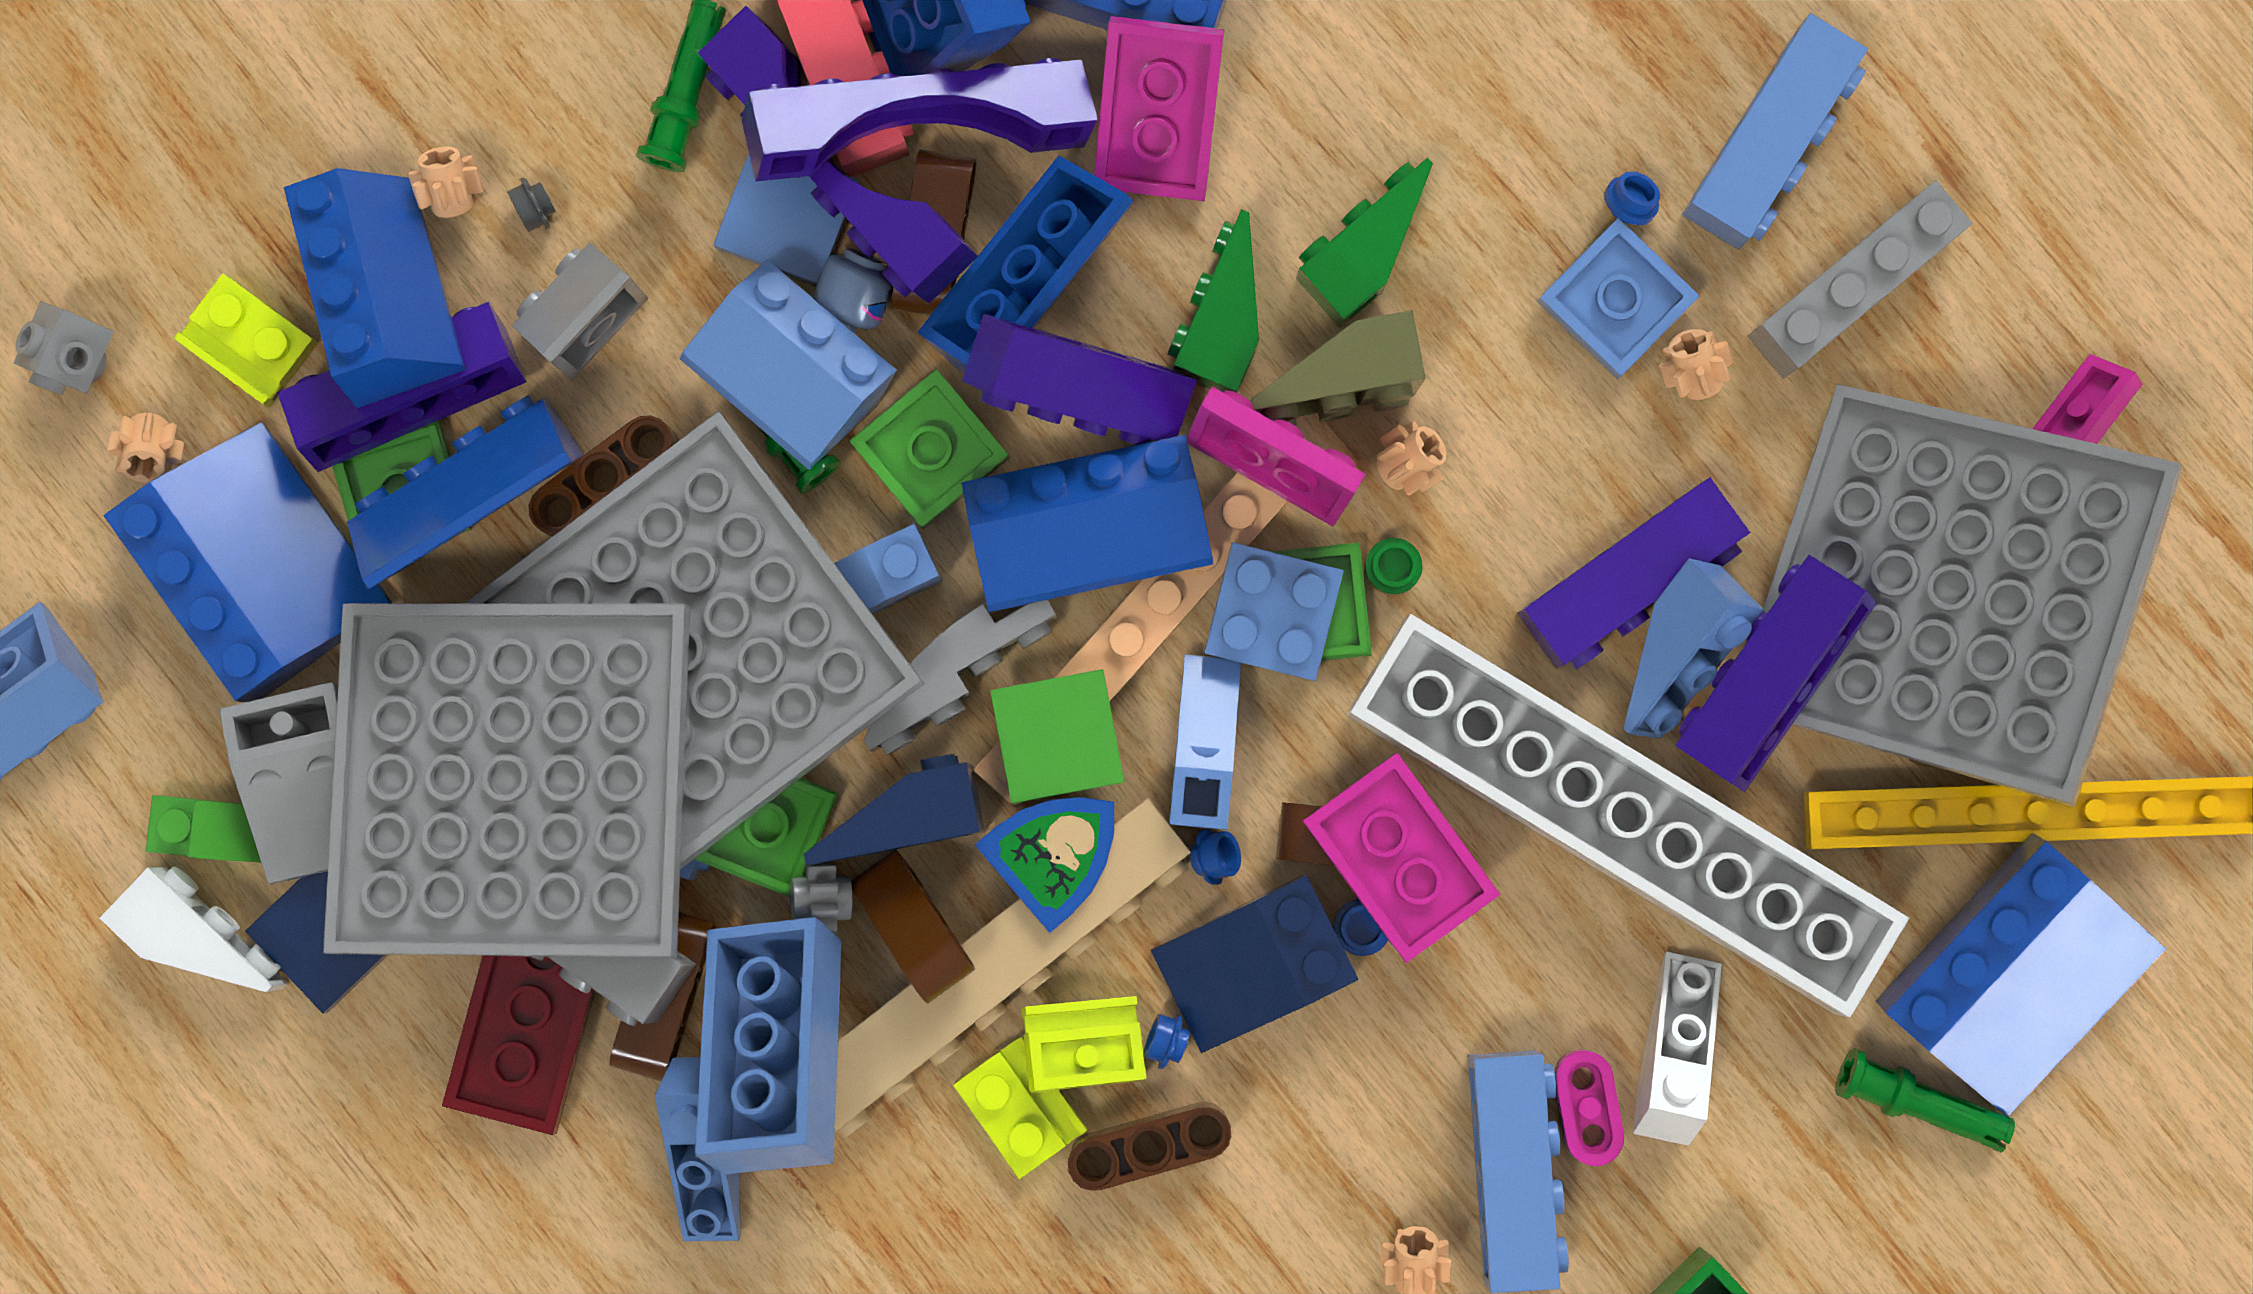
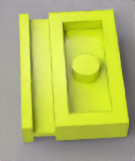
M224 273L221 274L190 315L189 319L191 320L181 333L177 332L173 338L269 408L273 404V398L282 386L285 387L319 343Z
M1137 996L1026 1006L1020 1009L1021 1018L1024 1020L1025 1034L1023 1037L1030 1093L1145 1080L1146 1070L1140 1022H1137L1136 1014Z
M1022 1035L953 1084L1019 1179L1056 1154L1075 1138L1081 1136L1088 1129L1061 1090L1030 1093L1024 1037Z

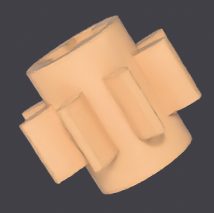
M437 147L426 151L418 158L420 170L408 173L418 207L424 209L431 206L433 214L442 218L455 217L466 213L474 205L472 194L484 191L473 156L470 155L461 159L459 150L453 147Z
M1691 329L1681 332L1670 341L1669 347H1664L1662 350L1666 362L1659 365L1665 386L1666 388L1676 386L1680 398L1687 397L1692 400L1707 399L1718 393L1723 387L1724 382L1730 381L1727 367L1734 363L1727 341L1716 343L1714 334L1711 331Z
M140 413L131 418L123 416L119 431L110 433L107 449L108 454L117 456L115 470L123 472L131 480L148 483L171 471L172 464H181L184 442L175 439L177 425L175 423L169 424L163 417L153 413Z
M1413 421L1405 427L1399 424L1379 438L1386 449L1377 454L1376 466L1380 477L1389 487L1395 490L1404 488L1406 495H1411L1417 490L1424 492L1443 480L1437 467L1446 462V448L1440 436L1431 428L1425 426L1418 428L1417 423Z
M1414 1226L1403 1230L1398 1229L1395 1245L1391 1243H1382L1381 1245L1384 1285L1394 1284L1400 1294H1435L1437 1281L1444 1283L1451 1281L1452 1260L1448 1258L1449 1242L1447 1240L1438 1241L1436 1235L1425 1227Z

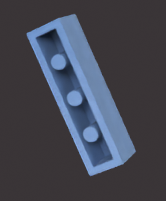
M1810 13L1797 28L1681 215L1738 250L1751 237L1760 241L1778 214L1770 206L1779 191L1783 190L1789 194L1807 168V164L1799 160L1809 143H1812L1818 147L1834 125L1837 118L1830 114L1829 111L1840 95L1848 100L1865 75L1866 70L1858 65L1868 48Z
M1536 1050L1468 1055L1484 1285L1490 1293L1560 1289L1559 1273L1568 1272L1569 1260L1565 1237H1557L1555 1215L1564 1214V1193L1561 1179L1552 1178L1551 1156L1560 1155L1558 1124L1556 1121H1548L1547 1098H1555L1556 1096L1553 1064H1544V1055Z

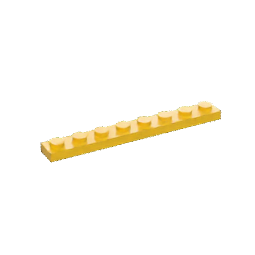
M2253 776L2082 782L2075 807L2001 785L1803 792L1806 849L2024 842L2032 832L2046 841L2253 834Z

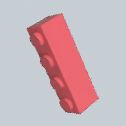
M777 0L810 85L825 79H840L843 82L870 80L877 75L890 73L882 51L871 54L864 35L874 30L862 0L852 3L850 0ZM911 124L878 131L852 142L839 151L837 156L845 175L853 177L910 155L904 138L914 135Z

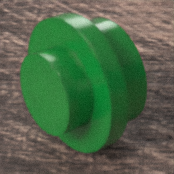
M1387 538L1378 542L1370 550L1365 562V571L1369 582L1380 592L1390 595L1402 594L1414 587L1420 579L1422 559L1416 547L1410 542L1401 538Z

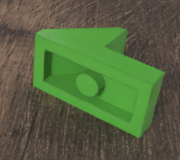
M152 795L145 852L183 855L199 859L261 863L242 803Z

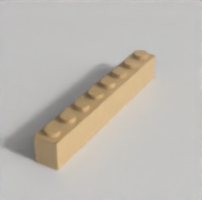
M1149 798L1114 824V836L1107 863L1092 893L1070 917L1051 933L1045 929L1023 901L1018 899L961 944L976 970L929 1004L920 997L910 984L838 1041L835 1132L838 1130L844 1139L872 1118L865 1108L880 1096L884 1095L889 1103L894 1101L917 1082L911 1072L929 1059L934 1067H937L962 1047L956 1037L974 1023L980 1032L1008 1011L1001 1001L1020 988L1025 996L1030 994L1053 975L1047 968V965L1065 952L1069 959L1073 960L1098 940L1092 930L1110 916L1116 925L1143 905L1137 894L1155 881L1162 890L1188 869L1182 859L1191 852Z

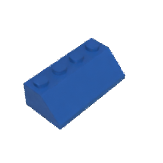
M1058 155L917 333L949 363L964 373L983 314L1035 328L1127 213L1133 200L1128 194Z
M336 168L285 186L284 191L331 377L356 408L466 370L423 212L418 207L410 179L407 177Z
M1186 435L961 482L988 612L1214 564Z

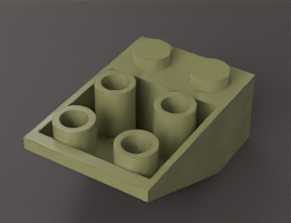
M1413 310L1355 320L1251 399L1254 411L1272 421L1284 420L1296 426V419L1300 416L1318 413L1319 421L1321 422L1338 420L1353 415V408L1365 404L1374 403L1375 411H1386L1407 406L1408 398L1413 397L1426 379Z

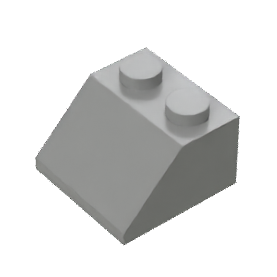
M590 242L582 251L576 248L562 259L555 270L558 277L544 292L536 290L522 302L517 310L519 319L512 325L534 348L571 380L584 369L649 299L622 269Z

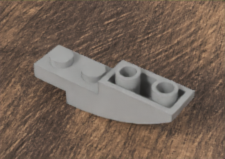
M1044 600L1027 604L994 623L986 607L982 604L952 624L910 663L924 682V685L870 725L863 740L868 750L875 752L883 748L886 755H890L916 739L912 729L931 718L935 725L939 726L966 710L961 701L969 697L971 693L960 675L970 670L973 677L976 678L1003 662L999 652L1019 641L1022 648L1025 649L1051 634L1052 630L1048 623L1057 619V616L1049 601Z

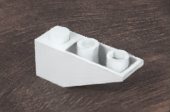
M173 866L170 870L167 867H147L99 918L140 958L263 992L282 990L288 984L277 972L281 966L277 963L275 964L260 946L254 945L251 948L236 933L240 926L226 911L218 906H213L210 909L195 895L199 890L198 885L177 867Z
M1665 952L1638 1079L1632 1134L1689 1146L1707 1121L1722 963Z

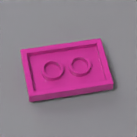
M1110 17L1094 172L1096 177L1123 192L1205 202L1224 29Z
M1211 387L1198 410L1187 436V443L1190 446L1332 527L1338 521L1365 476V473L1355 468V463L1347 455L1334 449L1323 450L1305 440L1303 432L1293 424L1284 420L1272 421L1254 411V406L1248 399L1233 391L1221 392Z
M1398 753L1393 754L1302 820L1405 963L1412 960L1501 895Z

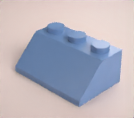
M766 260L731 290L680 356L682 362L808 470L878 406L897 371L769 260Z
M41 601L0 630V781L6 773L25 759L39 755L51 740L67 728L88 719L96 707L103 703L94 671L49 609Z

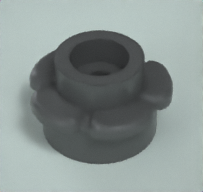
M521 178V185L507 191L521 221L528 232L542 225L546 230L549 229L550 223L547 217L556 213L543 185L541 182L530 186L525 178Z

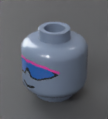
M846 248L844 255L834 254L826 260L813 293V299L854 334L857 328L864 330L875 329L881 323L893 293L892 284L882 274L888 267V264L875 256L869 258L862 251Z

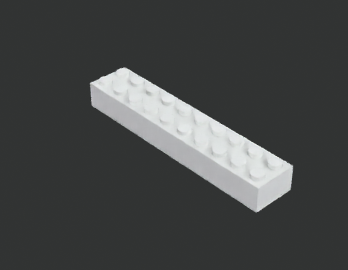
M1409 614L1403 620L1346 713V716L1833 1014L1848 1018L1852 1016L1909 920V917L1412 614Z

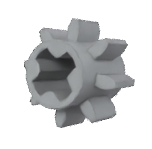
M805 865L804 878H791V919L816 917L833 933L837 932V920H850L852 915V886L850 877H836V865Z

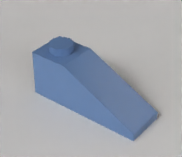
M915 524L869 544L834 563L872 614L943 582L925 541Z

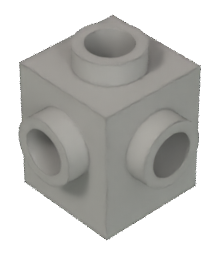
M40 301L32 321L23 326L17 337V356L13 364L32 371L29 383L62 396L66 386H69L87 394L91 383L99 379L105 368V351L114 331L69 311Z

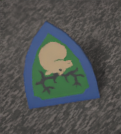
M1083 797L1049 800L1020 810L997 825L975 844L977 849L1049 933L1070 917L1092 893L1106 866L1114 836V802Z

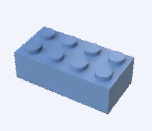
M816 917L708 930L695 1156L723 1174L834 1164L842 940Z

